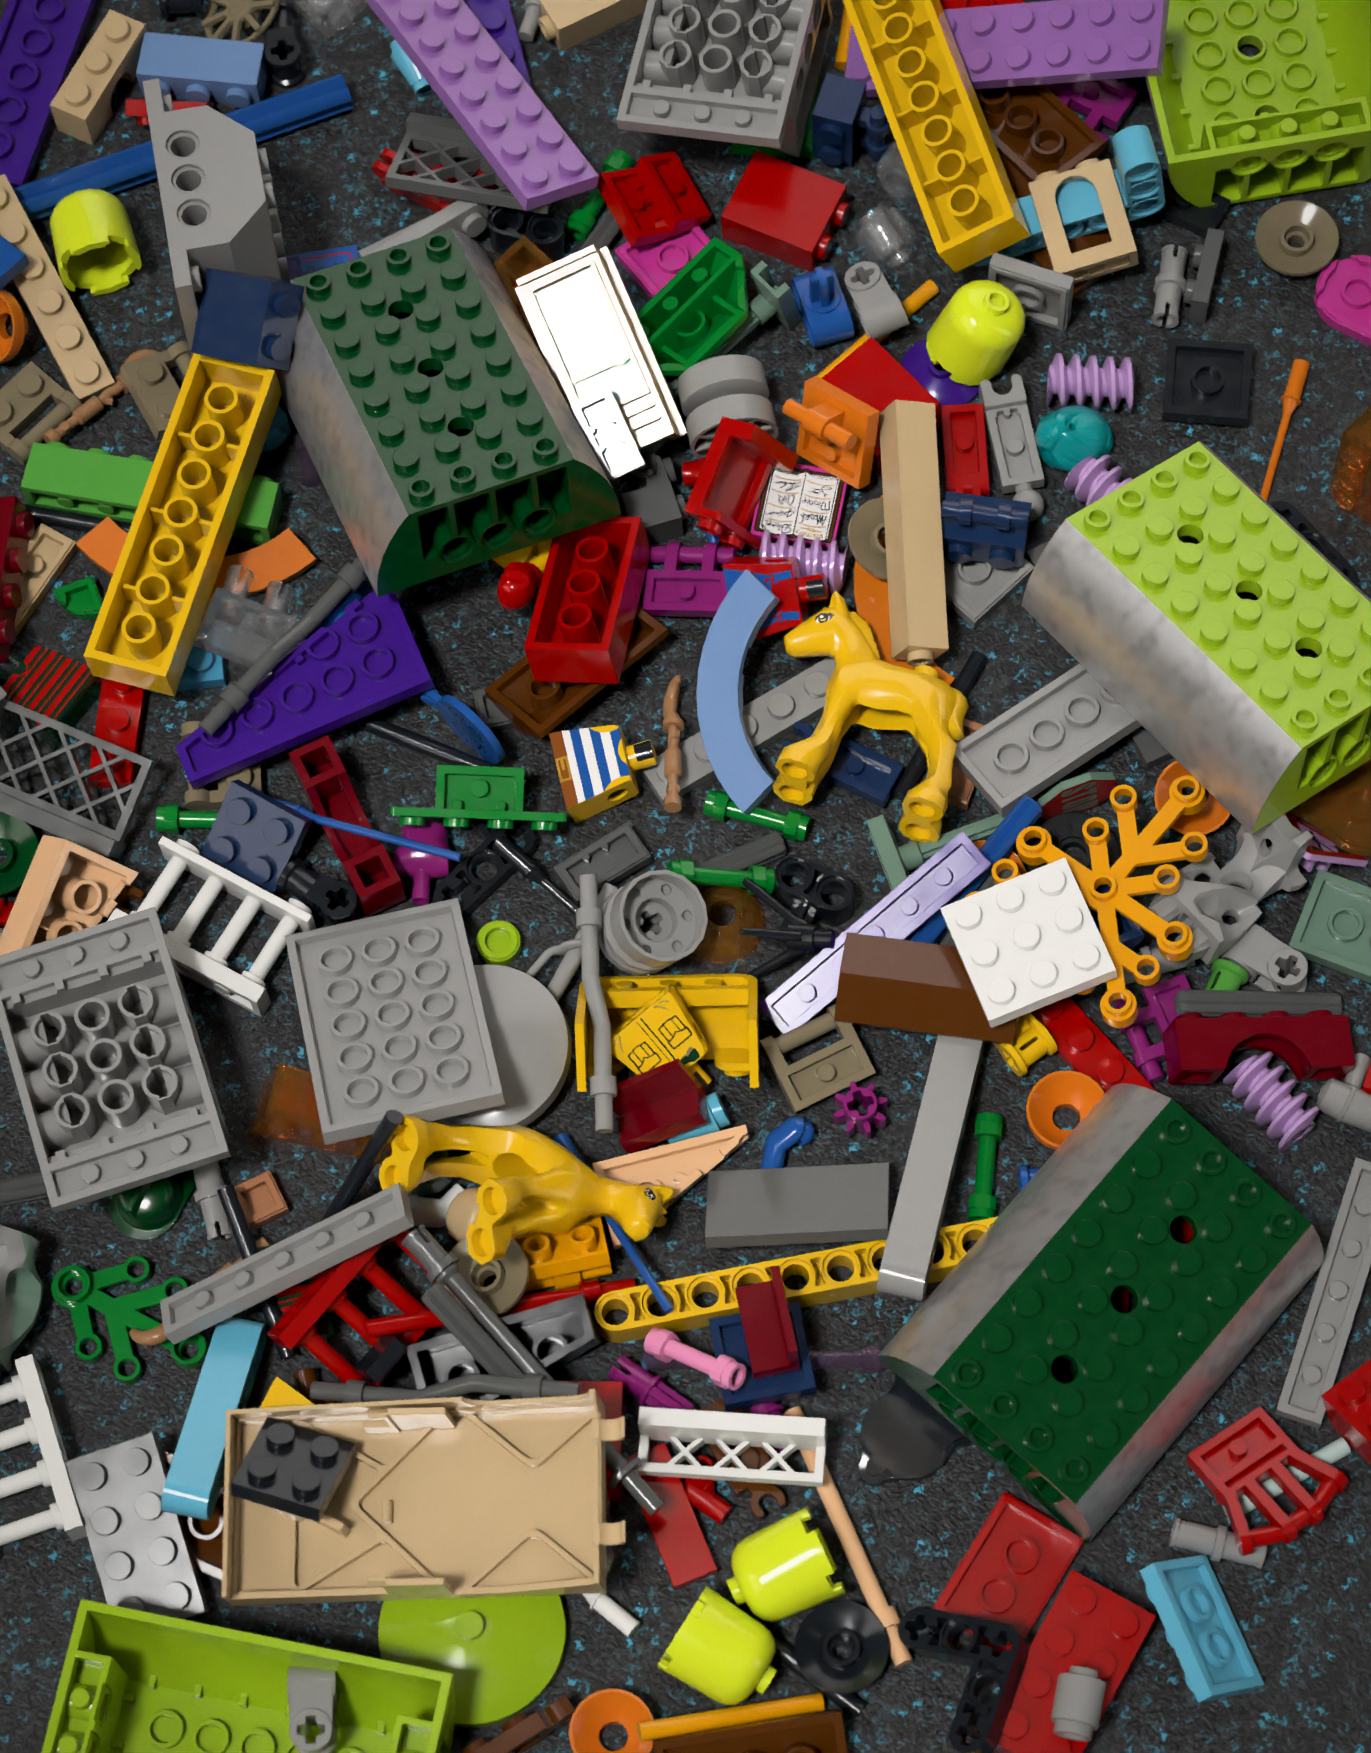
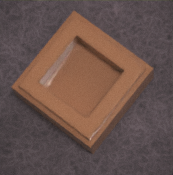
M270 1170L235 1187L251 1231L290 1213Z

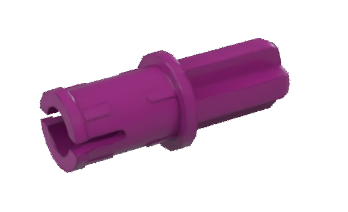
M626 1354L622 1355L616 1362L630 1375H626L614 1365L609 1372L608 1379L614 1382H623L624 1389L639 1399L638 1404L641 1407L695 1410L694 1405L664 1383L665 1379L663 1376H653Z

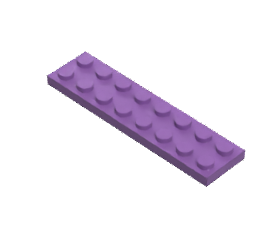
M365 0L525 211L597 188L599 178L597 172L463 0Z
M1054 0L943 10L974 90L1159 76L1163 73L1169 0ZM851 24L845 78L865 82L866 98L879 97Z

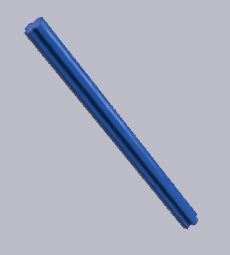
M342 73L223 115L254 131L256 142L353 109L348 87L345 84ZM152 140L15 187L13 190L29 221L32 222L52 215L56 205L65 196L75 191L101 189L112 194L157 178Z

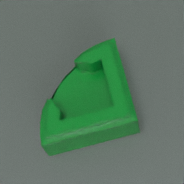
M93 575L53 590L57 602L67 613L84 620H97L103 602Z

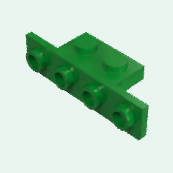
M437 765L435 808L390 807V816H399V825L425 826L426 817L443 818V826L469 827L470 819H487V828L513 829L514 820L531 821V830L557 831L558 822H567V813L523 812L525 768Z

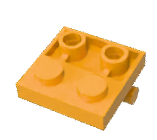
M601 1216L587 1217L565 1233H527L512 1238L524 1250L529 1263V1280L524 1293L554 1286L555 1290L576 1287L578 1282L613 1274Z

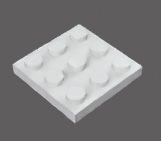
M1065 857L940 908L943 919L991 1028L1118 977L1116 968Z

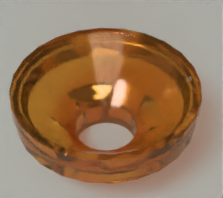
M709 886L701 890L700 894L706 903L708 924L704 939L694 952L705 960L724 964L736 962L748 956L759 944L761 938L741 936L739 930L742 927L763 928L762 912L756 900L742 888ZM717 905H728L734 909L736 916L731 924L718 926L710 920V911Z

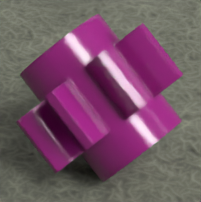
M852 1081L850 1082V1091L845 1096L835 1094V1104L843 1109L833 1114V1121L838 1124L845 1123L847 1126L846 1137L848 1138L855 1132L864 1133L867 1139H871V1129L875 1124L880 1127H885L886 1117L877 1111L884 1110L887 1107V1097L876 1098L874 1083H870L867 1088L857 1087ZM861 1105L862 1109L867 1111V1115L860 1116L857 1110H853V1106Z

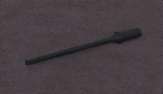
M502 835L499 837L492 848L523 875L524 880L529 879L541 885L576 916V910L579 907L546 879L539 868V863L531 860L506 836Z

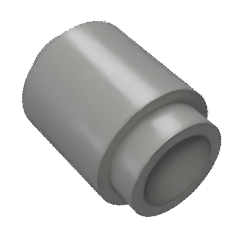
M1070 1666L1069 1673H1060L1058 1675L1050 1718L1054 1723L1053 1734L1070 1740L1091 1741L1092 1732L1098 1730L1106 1687L1104 1681L1097 1679L1098 1672L1096 1670L1081 1666Z

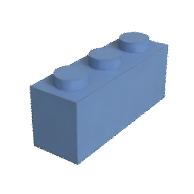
M144 32L136 76L142 96H145L142 81L159 78L162 94H171L173 99H183L191 102L224 103L233 107L243 108L263 101L270 64L267 62L264 53L265 43Z

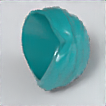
M1071 405L1050 412L1043 417L1037 426L1035 441L1039 457L1048 467L1070 472L1075 465L1088 456L1093 455L1096 459H1099L1106 454H1110L1113 446V434L1104 417L1097 411L1086 406Z

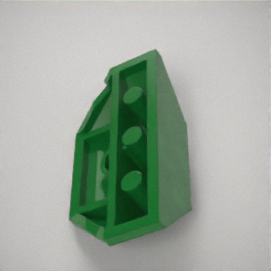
M716 237L706 244L637 313L663 376H681L691 366L707 360L749 318L745 259L742 254ZM617 332L598 352L602 358L609 361L614 359L617 353L625 354L628 351L620 332ZM631 359L626 360L623 366L615 365L616 368L628 376H638Z

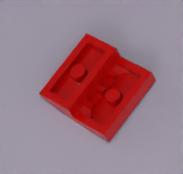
M675 151L642 156L634 168L604 172L599 175L597 188L631 248L652 244L679 235L709 221L711 213Z

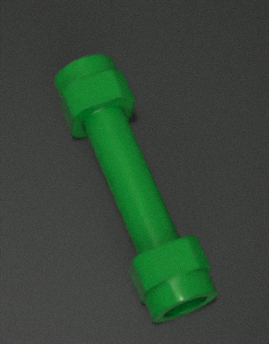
M615 149L602 164L603 173L631 168L634 161L624 151ZM598 188L593 189L581 210L574 209L564 228L565 232L576 241L585 242L596 227L595 217L605 203Z
M709 790L703 810V815L712 817L713 820L725 822L726 818L730 817L783 832V838L792 841L799 840L805 842L811 824V816L792 809L789 810L787 815L755 807L749 815H746L726 792L720 790L718 792Z
M179 804L157 806L156 830L157 832H166V834H180L181 828H212L219 811H182Z
M679 859L678 861L670 860L666 869L683 875L692 884L746 888L742 881L744 878H749L770 895L775 885L774 869L766 868L762 865H751L748 871L694 867L693 860ZM747 888V894H748V895H754V894Z
M983 1112L976 1115L974 1139L978 1141L974 1194L969 1195L967 1220L970 1222L995 1217L997 1197L992 1196L996 1143L1001 1142L1003 1116L996 1113Z

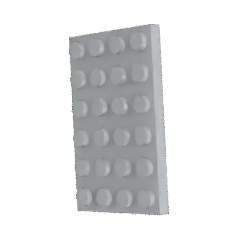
M458 898L285 936L325 1145L372 1135L388 1110H396L402 1116L415 1115L427 1121H434L505 1105Z

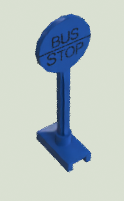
M365 580L355 592L350 591L304 641L321 627L328 628L346 613L344 608L355 599L361 601L371 593L367 581ZM435 687L416 694L423 702L439 710L453 731L479 756L493 764H499L505 758V751L496 736L464 703L448 694L442 697Z

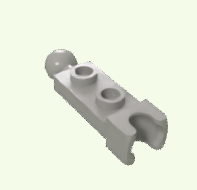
M1019 374L1012 375V388L1005 395L995 393L991 382L984 379L979 384V401L983 403L984 421L987 426L1002 494L1016 492L1012 500L1032 503L1030 522L1035 521L1042 515L1045 506L1042 496L1034 488L1044 487L1045 479L1026 404L1027 398L1022 377Z

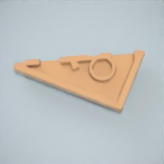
M745 1124L592 1163L593 1169L597 1174L630 1184L642 1186L665 1185L675 1189L673 1198L664 1204L666 1210L705 1177L709 1171H712L749 1139L748 1131ZM608 1224L614 1250L623 1247Z

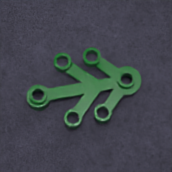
M133 1256L127 1259L124 1264L96 1272H91L81 1265H69L62 1268L53 1278L51 1291L55 1301L61 1307L71 1312L77 1337L75 1342L77 1356L82 1362L93 1364L98 1362L104 1355V1345L93 1332L89 1307L105 1315L116 1360L113 1366L115 1376L119 1382L125 1385L137 1383L142 1377L143 1368L133 1354L127 1328L145 1331L160 1325L157 1321L138 1311L159 1306L160 1301L168 1297L170 1288L178 1285L185 1289L188 1287L187 1283L180 1277H171L162 1285L113 1298L100 1290L126 1281L133 1286H143L149 1282L152 1276V1269L145 1258ZM143 1265L145 1271L142 1276L137 1278L130 1276V1270L133 1266ZM79 1282L83 1284L82 1291L79 1294H68V1287L72 1283ZM200 1333L175 1345L169 1339L158 1344L168 1349L176 1364L184 1369L200 1367L204 1363L208 1351V1345ZM86 1343H97V1349L93 1354H82V1348ZM187 1346H197L199 1350L194 1358L187 1359L183 1357V1351ZM127 1363L135 1364L136 1369L132 1375L125 1377L120 1374L123 1365Z

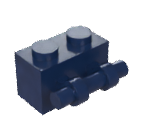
M826 73L812 113L813 158L820 159L827 165H843L852 168L859 146L866 148L873 162H882L890 150V137L888 135L890 125L883 106L866 107L865 82Z
M946 491L941 509L943 556L956 563L979 561L987 562L999 569H1009L1013 566L1023 568L1032 503Z

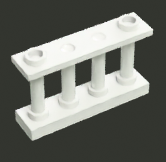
M162 836L158 844L164 859L169 862L138 910L131 911L130 914L155 907L156 911H158L184 870L205 880L206 882L175 930L164 934L169 953L178 973L263 1017L271 1004L265 988L266 984L263 980L286 946L285 936L292 935L296 929L301 932L317 929L311 915L312 911L296 899L289 898L288 901H285L200 856V851L189 842L182 839L174 842ZM221 889L243 900L211 951H205L204 954H201L190 948L189 939ZM115 908L107 922L130 914ZM260 909L279 919L280 922L249 971H243L240 975L227 968L228 963L226 960Z
M32 1354L15 1359L18 1375L11 1377L12 1382L0 1385V1405L16 1399L20 1403L26 1401L31 1417L25 1418L22 1425L0 1432V1451L30 1441L32 1445L39 1443L43 1460L37 1461V1466L0 1479V1499L43 1484L45 1488L52 1486L56 1502L49 1504V1510L0 1526V1546L56 1527L57 1531L64 1529L72 1541L87 1537L65 1463L68 1461L41 1367Z

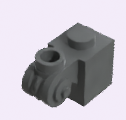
M650 451L641 452L647 465L631 473L632 485L637 490L621 494L623 515L627 517H642L650 545L684 536L682 520L688 519L689 516L684 512L686 504L683 495H675L671 483L677 482L671 458L661 459L656 453Z

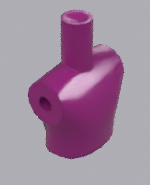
M426 822L425 826L403 825L401 837L450 850L448 830L443 824ZM398 846L394 853V867L399 877L413 879V904L427 905L429 903L431 879L447 877L452 872V860Z

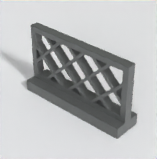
M415 112L409 113L406 120V134L385 176V187L524 210L456 119ZM439 162L444 166L432 171L427 167ZM478 169L484 172V174L471 177L468 174ZM413 170L419 174L415 176L401 175ZM456 177L459 180L455 183L443 182V180ZM492 184H496L499 187L495 190L483 188ZM552 203L528 211L547 214Z
M3 698L0 701V725L6 710H10L19 714L25 732L5 740L0 727V750L9 772L0 775V811L107 857L122 860L128 845L124 842L156 761ZM30 719L41 723V725L33 728ZM53 728L58 731L64 748L44 756L36 735ZM68 735L77 738L80 741L71 744ZM29 739L36 760L16 768L8 747ZM89 744L94 745L103 764L82 772L74 751ZM106 751L118 755V757L110 760ZM67 754L75 776L54 784L47 763ZM127 760L142 765L135 783L120 788L113 767ZM40 767L47 788L31 795L25 792L19 775ZM106 771L114 792L93 801L85 779ZM12 779L15 787L3 782ZM78 782L86 804L70 811L63 807L58 791ZM130 793L126 802L124 795ZM51 795L53 803L41 798ZM114 799H117L122 812L116 829L103 825L96 807ZM89 811L92 820L80 814Z

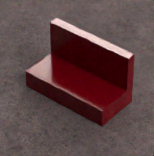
M679 1058L617 1083V1096L613 1098V1111L619 1117L620 1145L628 1154L708 1123L705 1087Z
M779 1265L770 1267L771 1281L735 1288L754 1380L799 1371L798 1350Z

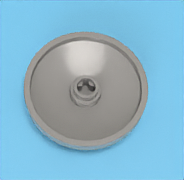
M473 965L505 1105L434 1121L448 1125L504 1126L519 1124L527 1126L543 1114L552 1104L562 1089L568 1075L572 1055V1041L568 1022L553 995L532 976L520 970L502 965Z

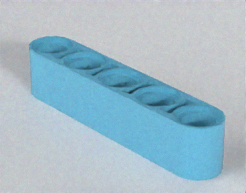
M229 1317L216 1324L164 1484L161 1501L163 1512L203 1520H210L225 1477L226 1410L246 1409L266 1345L267 1323Z

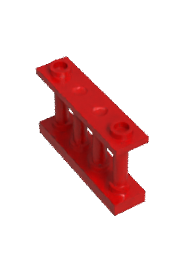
M408 1229L385 1240L388 1243L394 1241L408 1256H410L424 1271H426L423 1268V1266L415 1259V1257L407 1250V1248H404L401 1244L404 1238L410 1233ZM385 1241L320 1272L270 1329L267 1335L277 1345L292 1350L295 1345L297 1347L303 1345L343 1383H346L349 1379H364L353 1370L354 1367L315 1332L317 1326L314 1323L325 1310L328 1312L334 1311L371 1346L377 1342L381 1336L366 1337L364 1320L369 1318L346 1297L347 1291L345 1287L355 1276H364L404 1314L430 1309L424 1303L420 1304L376 1263L377 1256L374 1254L384 1244ZM427 1329L398 1333L394 1337L403 1345L408 1346L416 1343ZM368 1381L370 1386L382 1387L380 1385L382 1381L380 1383Z

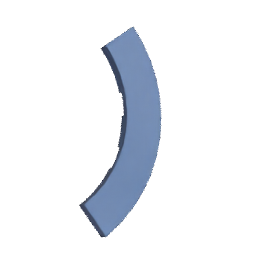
M748 569L733 584L720 604L709 627L702 648L696 690L697 716L707 757L717 779L728 796L746 815H749L773 789L775 779L760 761L750 737L746 733L742 716L744 711V675L742 672L748 649L752 647L765 619L780 601Z

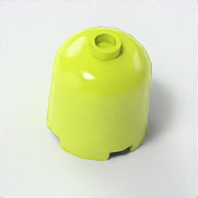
M84 189L65 196L56 205L50 217V228L61 282L70 291H75V287L90 289L91 294L96 296L112 293L127 286L130 283L129 275L136 268L139 270L142 265L139 249L126 209L119 199L101 189Z
M990 280L971 281L960 287L927 333L926 348L932 363L937 364L939 362L945 370L951 373L950 379L957 383L975 386L979 385L984 379L990 381L992 377L1001 372L1023 335L1026 316L1020 300L1012 290L1001 283Z
M808 1507L800 1509L745 1537L737 1543L732 1551L731 1566L734 1577L726 1580L731 1594L738 1606L746 1602L752 1613L762 1620L771 1622L783 1620L846 1594L842 1581L833 1585L830 1575L835 1573L834 1571L837 1570V1567L820 1529L817 1528L810 1531L805 1522L813 1518Z
M706 1586L699 1600L693 1606L660 1659L657 1667L716 1702L724 1705H737L745 1701L754 1690L763 1694L776 1674L777 1670L770 1666L775 1654V1641L771 1632L764 1625Z

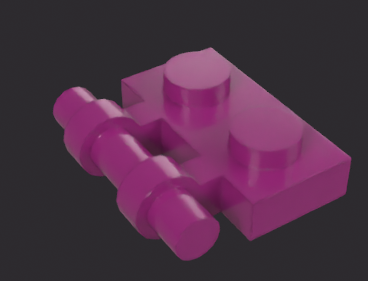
M1114 79L1046 85L1069 108L1071 107L1087 116L1084 122L1106 141V147L1110 137L1097 130L1103 124L1116 131L1136 103L1138 95L1137 91Z
M668 542L667 546H652L650 550L651 562L664 563V569H647L642 610L650 616L714 617L727 595L723 571H718V568L729 557H737L736 547H721L720 543L706 542L704 547L684 546L682 542ZM683 563L701 564V571L681 570Z
M1185 973L1144 988L1142 996L1147 1006L1138 1009L1137 1018L1130 1026L1119 1028L1122 1035H1127L1135 1052L1132 1059L1137 1070H1143L1150 1084L1157 1083L1165 1077L1159 1065V1062L1165 1060L1162 1034L1172 1021L1179 1016L1174 1011V995L1181 989H1191ZM1123 999L1114 1002L1115 1009H1120L1126 1005V1001ZM1155 1023L1162 1042L1150 1045L1143 1029L1145 1025Z

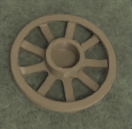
M209 0L211 3L205 20L202 21V27L205 29L207 38L222 39L231 25H233L231 40L241 41V29L252 26L256 31L242 41L254 42L267 30L274 20L280 0ZM219 5L226 7L224 11L215 14ZM261 9H271L264 23L260 25L257 19L260 16ZM225 20L214 34L213 25Z

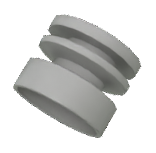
M669 870L648 871L611 893L600 906L603 912V928L598 930L599 946L605 957L619 970L634 975L655 974L693 953L704 939L708 924L706 903L698 888L683 875ZM644 922L649 927L645 933L640 928Z

